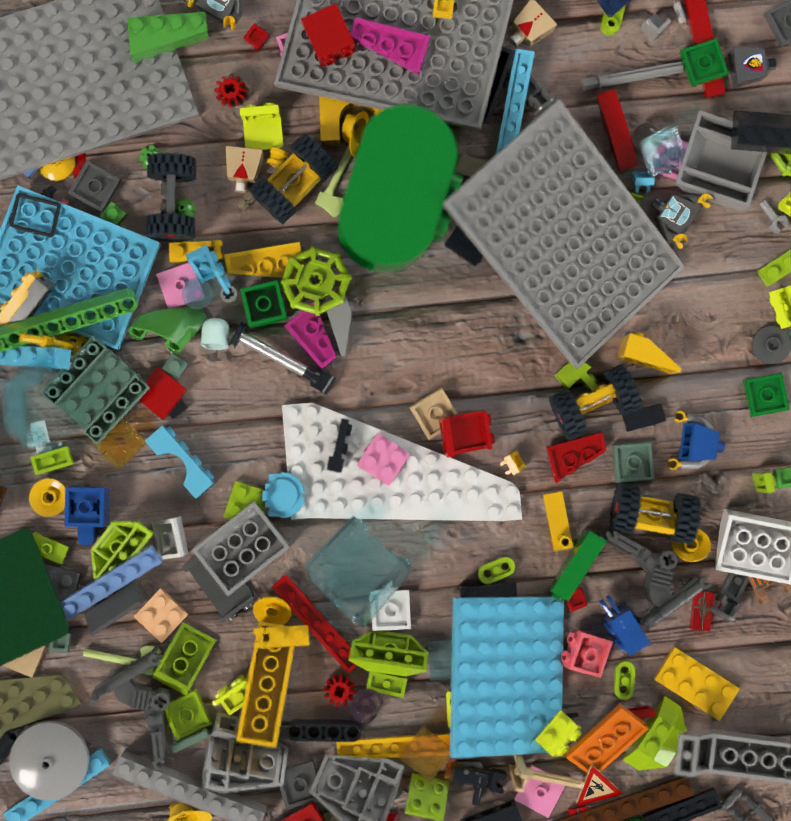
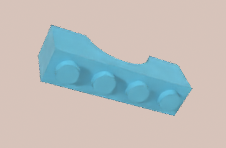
M19 346L0 352V365L70 369L71 350Z
M161 426L145 442L157 456L171 453L181 458L187 471L183 485L195 499L201 497L216 483L213 480L215 476L208 469L206 471L203 469L201 460L196 455L192 456L188 452L190 448L184 441L179 442L175 437L177 435L170 426Z

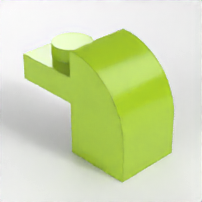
M568 363L553 375L566 389H569L577 380L590 393L599 387L596 384L598 382L591 373H586L591 368L587 363H583L578 369H574Z

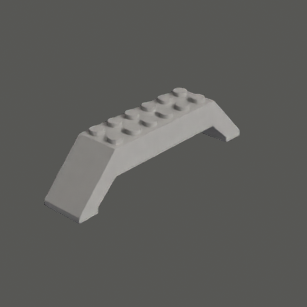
M709 728L679 733L674 774L695 777V775L712 773L791 784V739Z

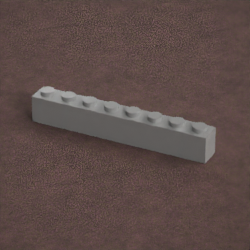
M124 751L119 756L112 774L229 821H262L267 806L232 792L222 793L204 789L202 780L161 765V770L158 771L154 769L153 761L128 751Z

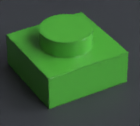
M111 201L100 217L119 226L128 214Z
M791 467L774 469L776 488L791 487Z

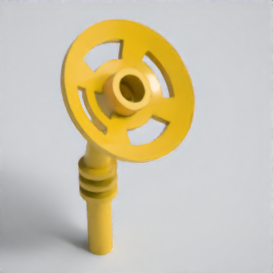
M73 331L59 334L56 339L45 335L42 337L24 333L20 335V341L40 344L41 347L71 350L72 354H76L82 348L81 344L87 342L90 338L80 335V338L67 335L72 333L78 334ZM69 339H76L77 341L73 342L69 341Z

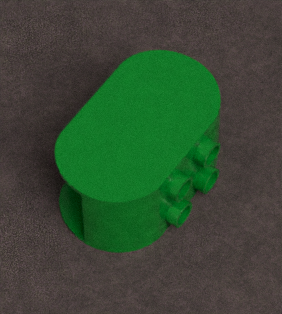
M413 105L391 106L375 114L365 127L340 208L338 226L339 240L344 251L355 263L365 269L378 273L402 271L412 266L422 257L432 240L441 242L442 237L446 234L451 215L442 211V203L460 188L463 175L453 173L457 161V148L452 132L446 123L433 112Z

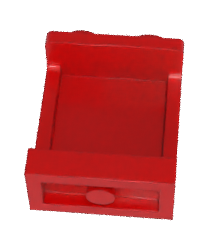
M336 3L301 18L303 28L321 67L330 66L337 60L348 58L356 52L355 43Z
M477 410L438 418L443 451L447 458L470 451L493 449L494 436L492 432L490 433L489 428L492 421L487 411Z

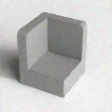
M654 13L649 19L647 18L640 29L654 42L667 29L671 20L668 19L664 22Z

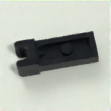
M341 418L334 454L329 456L326 470L342 473L345 461L342 458V454L346 455L348 443H345L346 435L350 436L352 425L349 424L350 420Z

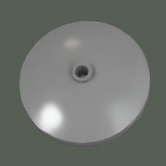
M43 721L30 726L16 739L10 752L9 765L15 783L26 794L40 800H57L71 794L82 783L89 768L90 757L87 744L77 730L63 722Z

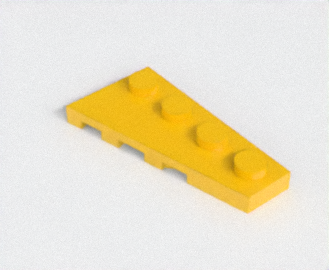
M300 242L224 254L227 273L283 278L288 263L287 259L302 253ZM295 267L291 275L292 279H295L298 271Z

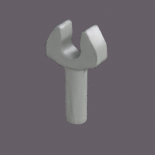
M766 200L759 204L770 219L768 229L776 234L781 232L777 227V222H780L784 228L789 226L786 215H776Z

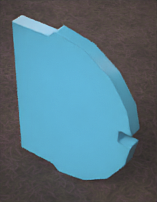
M285 472L269 474V484H265V491H263V501H265V507H269V516L291 517L299 512L305 500V497H302V493H305L304 486L293 474Z

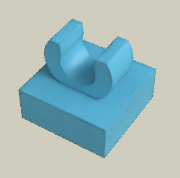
M632 172V181L636 193H639V188L642 185L645 186L646 193H649V185H654L655 181L652 172Z

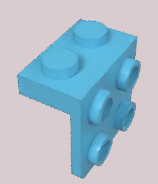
M205 245L186 254L188 262L201 283L216 277L227 295L230 294L228 287L231 284L227 276H223L226 272L221 262L217 264L219 260L214 250L210 252L208 246Z

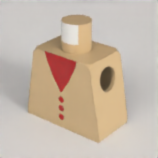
M530 0L513 21L511 28L515 33L509 37V40L515 47L522 41L530 47L553 33L557 24L535 0Z
M226 146L227 177L230 181L236 182V192L246 193L247 183L255 184L258 180L264 159L263 150Z

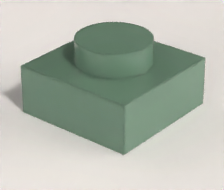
M172 353L162 370L179 380L189 363Z
M68 632L66 636L49 644V651L69 653L72 633Z

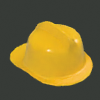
M361 111L358 115H346L341 130L342 137L349 143L350 152L355 158L363 132L369 122L368 114L365 111Z
M178 801L169 805L170 818L167 821L212 820L211 813L198 810L196 807Z

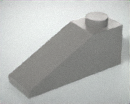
M346 295L342 305L339 304L327 310L342 358L346 357L352 320L351 310H354L351 298L347 299Z

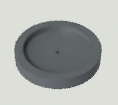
M777 326L761 328L752 339V352L759 361L765 364L779 363L786 359L790 353V337L786 331Z

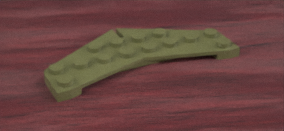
M63 674L33 676L32 678L0 679V738L7 730L74 709L83 701L68 678Z

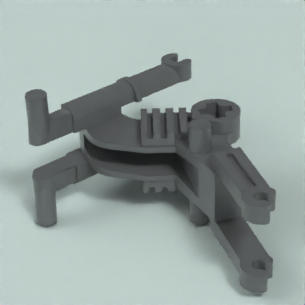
M613 531L612 534L605 532V538L603 533L598 534L599 537L607 541V544L629 556L636 562L638 567L643 568L647 572L644 583L646 597L654 608L644 617H634L639 625H655L685 603H689V600L701 591L711 587V583L704 585L703 582L707 580L706 577H700L699 579L693 577L689 580V583L678 591L672 592L671 595L669 590L673 578L671 569L677 565L678 561L677 556L673 552L665 551L654 554L617 531Z
M156 646L151 652L136 661H131V664L95 686L89 700V705L95 706L99 697L114 690L115 697L120 702L133 709L144 710L146 723L152 736L153 767L160 771L162 766L158 762L164 764V755H167L163 710L169 706L172 691L166 685L158 686L155 689L153 688L154 685L139 684L132 680L152 666L160 664L163 653L157 655L156 652L159 650V647Z

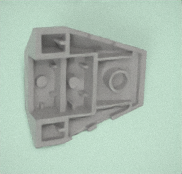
M218 712L208 740L202 773L203 788L224 793L283 786L289 747L279 741L276 748L236 741L240 718Z
M325 755L310 793L340 821H386L399 789L405 766L386 758L375 759Z

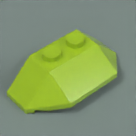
M113 521L91 549L93 579L100 577L137 554L154 532L139 521Z
M371 630L352 641L349 661L366 671L406 677L427 671L429 652L412 635Z
M665 695L654 709L656 717H650L646 721L649 729L629 747L622 758L623 761L638 771L667 768L677 752L679 733L687 732L681 706Z

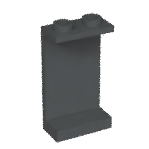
M197 556L182 565L185 572L189 571L221 614L222 618L220 620L222 623L225 620L232 621L238 616L237 612L240 609L247 610L254 604L253 600L256 596L246 583L227 596Z

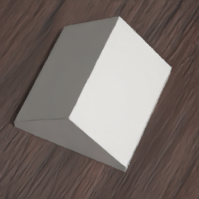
M181 516L152 522L157 551L162 559L177 558L189 554Z

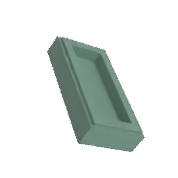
M208 726L175 741L171 746L173 754L209 737L211 734L210 727Z

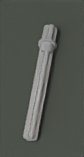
M680 61L601 76L597 74L595 77L582 79L581 87L582 90L595 88L600 90L606 86L679 74L683 72L684 65Z

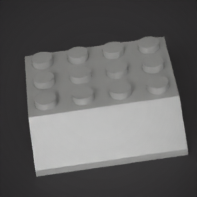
M699 110L675 185L686 193L701 196L703 194H710L713 200L707 199L708 201L743 212L750 206L767 152L732 150L733 121Z

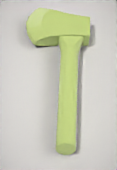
M349 145L329 186L323 193H319L315 201L316 205L326 210L333 218L339 215L343 198L333 195L352 156Z
M147 645L140 649L141 657L151 652L155 646ZM84 649L83 656L124 665H129L131 661L137 660L90 649ZM159 649L156 653H157V655H158V654H160V653H162V652H161V650ZM155 666L142 672V674L152 676Z

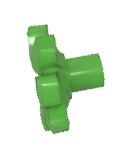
M150 145L149 150L144 147L141 149L143 155L139 156V161L144 162L142 166L147 169L148 155L162 153L160 149L156 150L154 145Z
M182 198L176 200L177 205L175 204L176 212L174 214L195 216L192 211H196V206L191 204L192 201L189 198H186L185 201Z

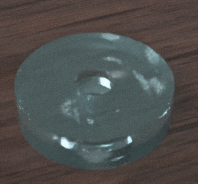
M198 278L192 279L184 285L182 298L190 308L203 309L211 303L213 290L207 281ZM196 290H199L201 292V296L199 298H196L194 296V292Z

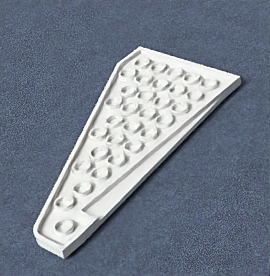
M315 403L282 405L287 473L297 477L305 490V493H302V497H305L304 504L299 512L291 516V520L306 518L465 521L522 520L520 492L508 480L453 458H447L443 454ZM341 418L350 420L349 424L352 425L350 436L346 435L345 443H348L346 455L342 454V458L345 459L342 473L326 469L329 456L334 454ZM377 433L410 453L402 465L403 469L400 474L395 476L390 486H387L356 466L365 453L363 451L366 446L371 444Z

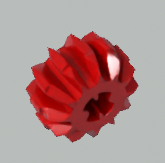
M232 74L229 75V79L222 76L223 82L217 81L216 84L219 87L214 89L215 93H217V100L221 101L223 106L228 103L229 108L233 107V103L240 106L239 100H246L243 96L247 94L245 82H240L241 78L239 76L234 79Z
M340 673L337 679V676L333 674V681L331 679L326 680L329 686H324L323 690L327 691L324 695L325 698L331 697L329 704L337 701L336 707H339L341 701L344 706H347V700L353 701L354 698L351 694H356V689L352 688L355 686V682L348 683L351 678L350 676L343 679V673ZM338 686H341L340 689L344 688L343 693L339 694V691L338 693L336 692Z

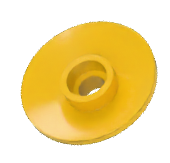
M75 156L58 161L55 164L40 167L39 171L45 178L51 181L65 180L74 171L76 165Z
M51 478L42 479L35 483L29 494V502L32 509L44 517L60 514L65 509V486L60 481ZM49 494L54 496L52 501L48 499Z
M698 529V534L692 544L671 541L673 552L680 559L688 562H697L709 554L711 542L707 534Z
M268 596L260 598L255 602L253 614L258 621L284 625L291 617V608L284 600Z

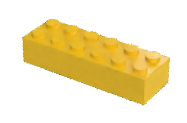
M261 621L258 623V628L286 627ZM263 634V642H269V634ZM295 646L253 649L236 741L277 747Z

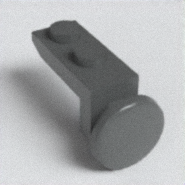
M512 66L508 69V72H507V75H506V77H507V79H508L509 81H510ZM531 76L526 104L530 109L533 107L537 108L533 115L538 117L558 99L556 96L550 98L545 86L540 88Z
M728 573L715 600L720 602L718 608L710 606V610L715 615L732 623L737 621L733 616L742 605L738 601L749 581L748 576Z

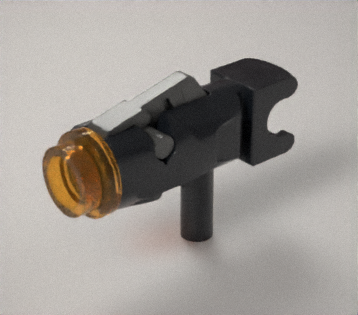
M480 761L451 762L445 764L443 778L448 779V782L452 781L462 786H473L475 790L472 804L479 805L483 788L489 789L490 792L504 793L502 784L496 782L499 779L505 780L507 773L501 769L492 768L491 770L483 768Z

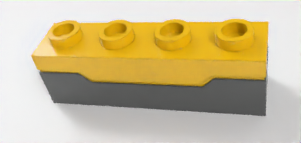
M38 270L26 273L21 279L23 282L21 286L16 287L12 291L10 301H6L0 308L2 311L0 313V326L33 317L56 285Z

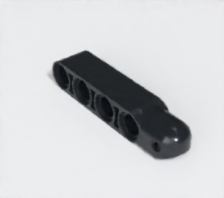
M294 719L291 721H281L278 739L314 742H355L361 737L362 726L357 720ZM296 726L300 729V732L293 734L290 728ZM315 726L320 732L312 734L309 728ZM330 727H336L338 728L339 732L337 734H331L328 729ZM355 727L358 733L352 735L348 732V729Z

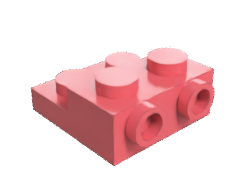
M574 628L573 632L569 633L567 637V642L569 643L567 650L563 651L561 655L562 665L570 670L601 678L613 641Z

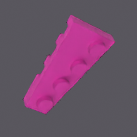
M355 17L350 32L354 41L413 73L420 74L430 42V36Z

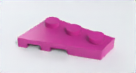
M301 311L285 325V328L321 370L336 359V354L320 316Z

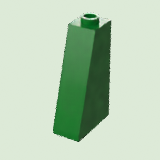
M582 530L548 589L552 592L551 596L560 602L563 599L569 601L606 544V540L591 531Z

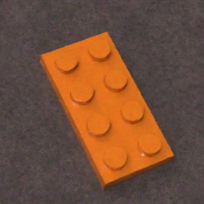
M619 704L565 753L566 758L586 773H588L590 765H594L602 772L649 729L648 725L623 705Z

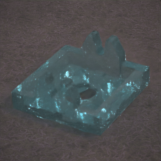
M675 124L640 142L650 176L654 177L661 172L671 174V168L679 169L678 163L683 160L684 150L678 127ZM665 144L666 149L664 153L658 155L657 148Z

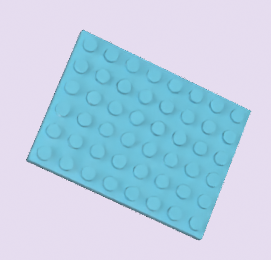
M17 185L0 228V302L4 304L6 301H10L12 291L23 283L21 281L23 276L28 272L32 273L38 270L56 286L33 316L125 288L135 291L138 304L161 243ZM18 193L57 202L61 205L53 237H46L10 227L9 223ZM20 197L14 224L51 233L57 206ZM125 299L124 301L130 302V301H132V300H131V299ZM135 310L72 331L88 338L94 336L103 344L120 350ZM69 316L67 318L74 319L75 317Z
M552 596L453 598L451 758L548 753L535 739L559 711H562L563 665L561 655L563 653L564 599L560 602Z

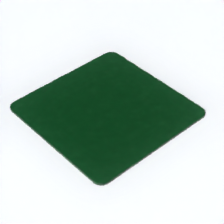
M26 528L0 539V666L66 636L69 632L68 622L31 530Z

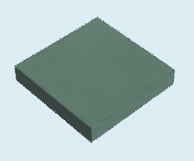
M651 442L612 445L615 483L655 480Z

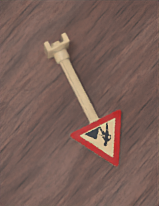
M522 754L513 755L516 763L515 765L509 764L508 767L515 791L523 792L527 780L535 779L581 789L576 800L577 805L621 795L620 789L594 765H590L585 780L533 770V768L526 767Z

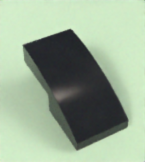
M662 403L643 407L626 416H622L627 432L666 421Z

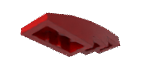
M615 89L597 94L596 98L604 131L607 133L611 151L614 152L618 171L638 166L628 126Z

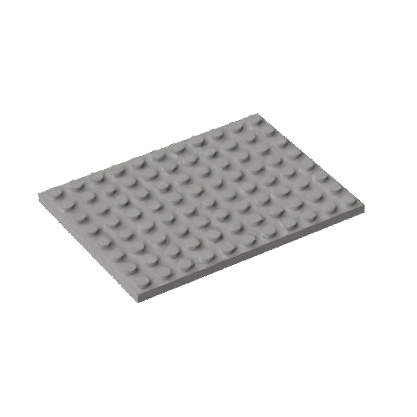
M56 0L0 17V180L199 117L176 49L169 53L167 51L158 54L154 58L140 60L141 62L135 64L131 58L127 18L164 15L159 0Z
M297 0L274 85L282 89L380 110L396 105L418 106L433 112L446 124L481 131L514 0H455L452 19L433 18L434 0ZM336 3L349 32H351L356 17L430 36V42L420 74L413 73L354 41L356 52L352 56L341 58L330 66L321 67L303 28L301 18Z
M556 100L442 203L574 369H578L685 267L560 100Z

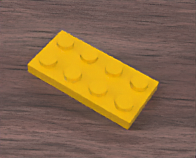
M674 646L653 677L654 680L718 721L721 720L740 688Z

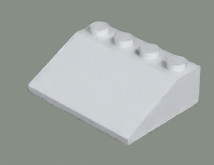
M724 509L719 527L715 570L791 584V522Z

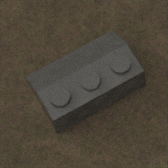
M138 580L121 587V590L117 593L113 592L108 595L102 603L99 604L97 602L88 608L89 611L84 615L91 636H94L149 599Z

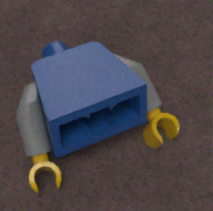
M683 411L676 412V414H681L683 418L682 420L674 419L676 423L686 421L687 423L683 424L679 459H682V461L669 458L668 461H676V465L668 467L669 469L676 470L678 467H682V469H699L708 464L709 460H715L717 452L722 453L725 450V443L719 441V432L714 431L713 426L705 418L693 415L686 416Z

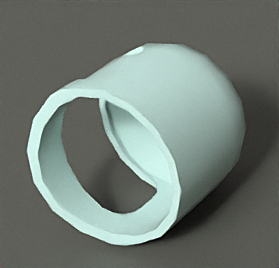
M220 318L207 319L202 325L200 345L211 350L229 348V324Z

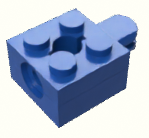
M110 487L65 488L64 527H78L77 540L81 545L87 546L95 543L97 540V527L109 526Z
M610 595L606 596V599L613 609L612 611H610L603 599L599 601L606 612V615L603 616L606 622L603 624L607 631L616 637L613 641L619 650L621 649L623 653L627 652L631 656L650 644L628 608L624 605L617 607Z

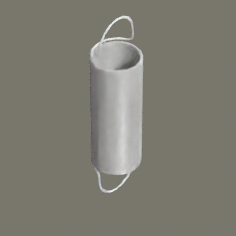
M676 2L673 6L679 24L686 23L681 3Z

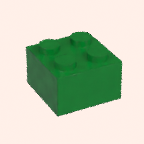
M278 280L240 289L248 325L251 329L289 320Z

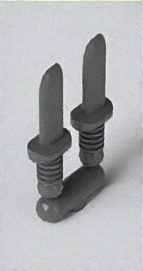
M736 787L732 792L728 793L721 803L722 809L727 810L728 814L735 821H747L748 817L746 815L742 817L731 807L741 796V800L751 808L749 810L751 814L756 813L763 821H774L760 807L762 804L759 801L754 802L747 794L743 793L740 787Z

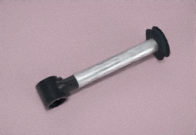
M243 321L239 324L229 345L232 344L235 348L241 342L310 381V386L326 395L328 394L336 380L334 376L321 369L315 371L245 332L248 324L244 325Z

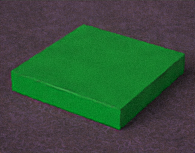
M717 38L679 51L691 88L729 75Z
M782 373L743 380L750 417L790 410Z

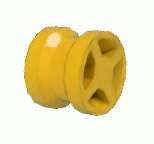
M271 148V156L267 159L266 163L279 168L285 162V159L288 158L289 153L278 148Z

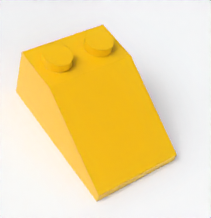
M633 332L622 337L616 359L668 374L681 372V368L650 339L644 338V334Z

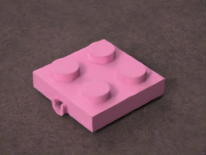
M377 433L371 444L366 446L363 451L365 453L356 466L387 486H390L395 476L400 474L403 469L402 465L410 453Z

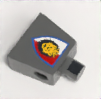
M733 47L729 52L732 88L762 81L767 76L768 70L776 69V59H766L765 50L762 48Z

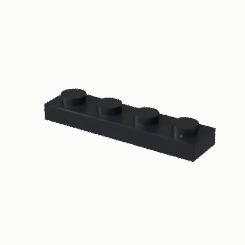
M713 787L642 816L645 821H690L723 808L716 789Z

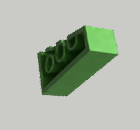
M205 12L127 18L130 53L134 64L141 62L140 60L154 58L158 54L167 51L169 53L175 51L176 48L187 47L209 39Z

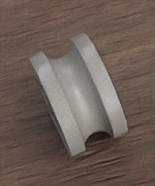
M233 286L228 287L234 293V297L231 296L230 299H226L227 296H224L225 291L222 288L220 296L225 302L233 303L238 299V291Z

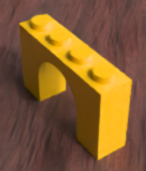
M319 97L321 145H340V119L343 113L349 108L361 105ZM362 106L371 110L374 115L381 111L380 109Z

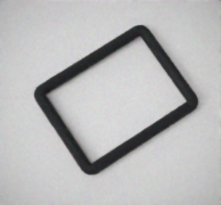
M18 193L15 198L9 225L15 229L53 237L61 205L57 202ZM20 197L57 206L51 233L14 224Z

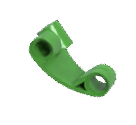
M187 307L158 310L138 316L129 327L128 332L136 340H142L148 332L157 334L167 339L166 347L168 350L179 354L187 343L193 339L207 317L203 308Z

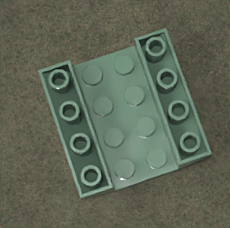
M92 336L70 360V369H62L40 393L54 406H59L84 429L83 433L96 445H99L150 387L114 351Z

